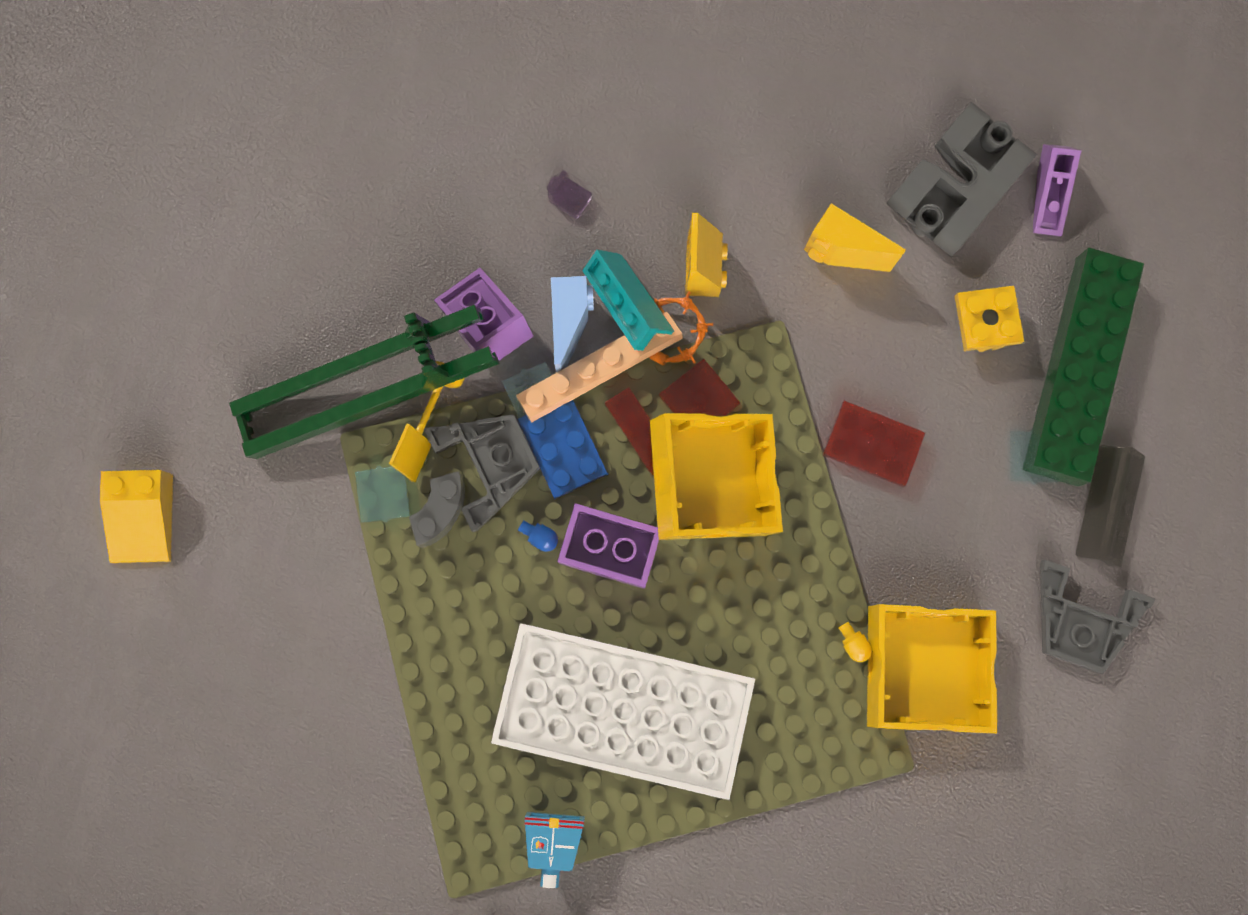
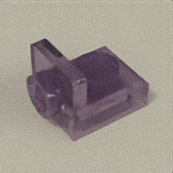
M564 170L559 176L555 175L547 186L549 202L575 219H578L592 199V193L570 180L568 173Z

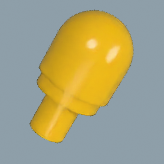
M849 621L838 627L845 637L842 643L849 657L855 662L867 661L872 654V648L865 635L860 631L855 632Z

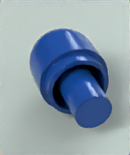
M523 520L518 529L521 533L529 536L527 541L532 546L541 551H552L558 544L556 532L543 524L537 523L536 526H533Z

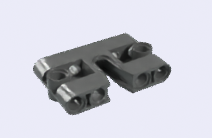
M970 102L934 146L948 164L965 178L966 183L960 182L948 171L922 159L886 203L911 224L915 234L929 238L951 257L966 242L1037 155L1019 139L1012 137L1013 131L1008 123L992 121L989 115L972 102ZM991 135L997 136L1000 142L995 141ZM922 216L929 217L932 221V225L926 224L923 221Z

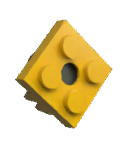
M1014 286L959 292L954 296L964 351L978 350L979 352H984L991 348L992 350H997L1004 346L1024 342Z

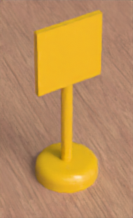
M436 361L437 365L445 364L443 362ZM465 378L447 384L445 387L458 388L462 386ZM443 386L433 390L417 428L415 429L410 424H406L389 462L392 467L412 482H416L431 448L430 441L422 433Z

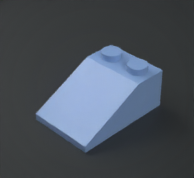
M586 276L551 277L554 364L556 373L568 366L589 320L588 311H594L593 285H587Z

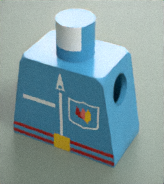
M526 813L525 831L528 867L542 869L541 887L558 888L560 871L573 870L585 816Z

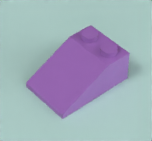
M481 268L434 299L445 316L472 305H476L481 309L484 321L457 331L472 352L489 346L492 353L495 352L498 360H501L533 337L520 311Z

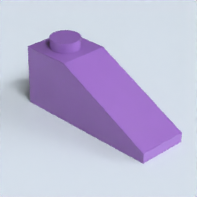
M1043 144L1037 171L1033 233L1062 236L1081 150L1066 146Z

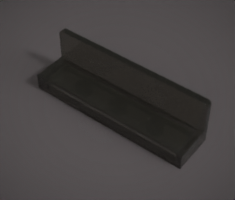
M1105 445L1099 447L1076 556L1100 560L1109 566H1122L1145 456L1133 447Z

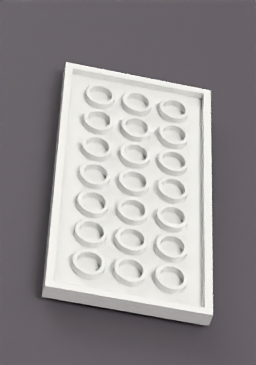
M520 623L491 743L729 800L755 679Z

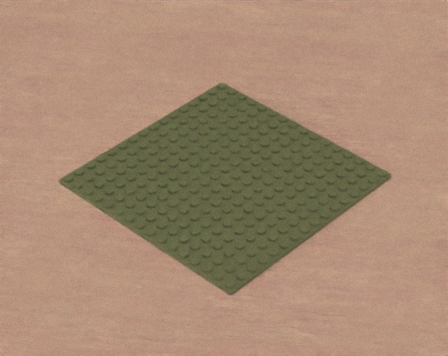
M775 321L705 339L692 355L696 363H693L690 359L687 362L685 360L677 363L667 362L663 366L647 358L573 399L608 475L554 499L540 469L478 531H471L463 512H460L452 529L442 539L425 548H420L416 545L409 516L419 512L427 503L431 492L430 479L459 471L463 475L465 482L464 506L487 495V490L464 442L439 454L435 453L431 446L416 482H412L392 467L389 462L406 424H410L416 429L423 413L346 432L341 435L340 441L446 888L451 898H458L541 874L542 869L528 867L525 815L527 812L585 816L574 865L913 770L914 763L904 729L867 727L868 660L865 662L853 661L843 647L842 641L845 640V637L838 627L848 621L855 632L860 631L868 640V606L786 327L782 321ZM695 342L678 347L683 351L686 348H691ZM677 347L660 351L669 357L680 354ZM535 384L432 410L425 428L474 422L481 419L515 415L517 419L521 418L526 413L518 402L516 395ZM664 413L706 414L718 417L733 414H773L776 447L775 475L780 492L783 532L767 536L659 540L645 589L558 563L575 503L658 528L650 420ZM423 431L422 435L428 439L425 431ZM523 520L533 526L539 523L554 530L558 536V544L555 549L544 552L532 546L527 541L529 536L518 531ZM520 623L754 678L755 683L730 799H722L492 744L494 728Z

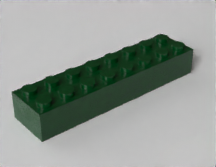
M1089 247L1076 257L1022 468L1023 471L1077 487L1091 482L1144 263Z

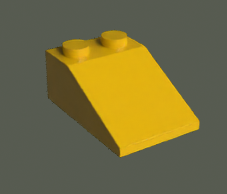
M832 203L813 230L804 248L808 252V256L819 263L824 262L827 265L887 272L892 270L906 251V249Z
M692 213L687 237L685 296L688 292H691L690 296L719 297L721 288H726L727 271H722V260H727L728 244L723 243V233L699 213Z
M163 470L101 471L100 505L110 563L171 562L173 474Z

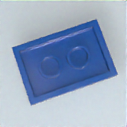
M573 400L532 423L527 415L518 418L554 499L608 475Z

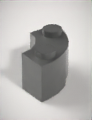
M459 471L430 479L431 492L427 503L419 512L409 516L418 547L425 548L442 539L452 529L460 512H462L461 508L464 506L465 482L463 475Z

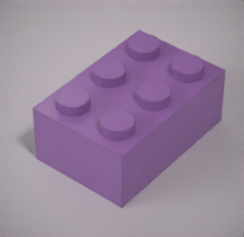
M575 503L558 563L645 589L659 542L658 528Z

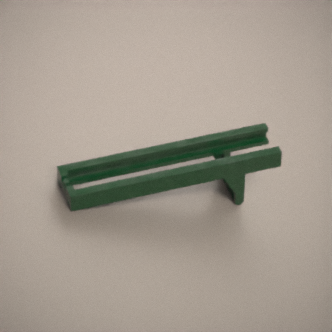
M472 305L432 322L416 313L407 314L404 316V319L408 326L402 334L229 402L232 415L236 417L244 442L242 447L245 457L259 459L500 364L497 354L495 352L492 353L491 348L488 346L445 364L437 365L429 342L484 321L481 309L476 305ZM411 349H415V352L420 354L417 358L419 363L424 366L421 368L422 373L260 437H251L254 431L247 423L252 421L251 413Z

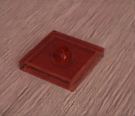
M705 359L701 360L659 393L660 399L672 413L706 414L722 417L728 415L740 405L739 400Z

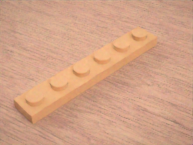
M665 312L663 315L674 329L672 335L656 333L643 351L634 350L624 335L517 394V400L531 423L683 339L682 332L669 313Z

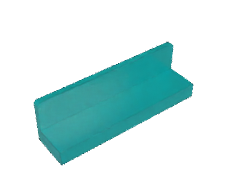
M597 249L582 271L634 350L643 351L656 333L672 335L674 329L624 257L618 253Z

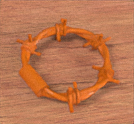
M688 292L684 298L654 299L662 313L665 312L661 306L678 303L681 307L685 308L682 313L683 315L690 309L697 315L698 319L696 330H690L691 333L698 332L696 342L691 348H686L682 351L680 347H677L680 354L669 357L660 351L648 357L663 366L667 362L677 363L684 360L687 362L690 359L693 363H696L692 355L708 332L707 326H714V323L705 322L697 306L693 303L692 299L688 298L691 292Z

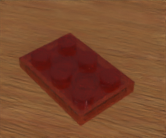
M843 401L822 456L898 486L905 487L926 432Z

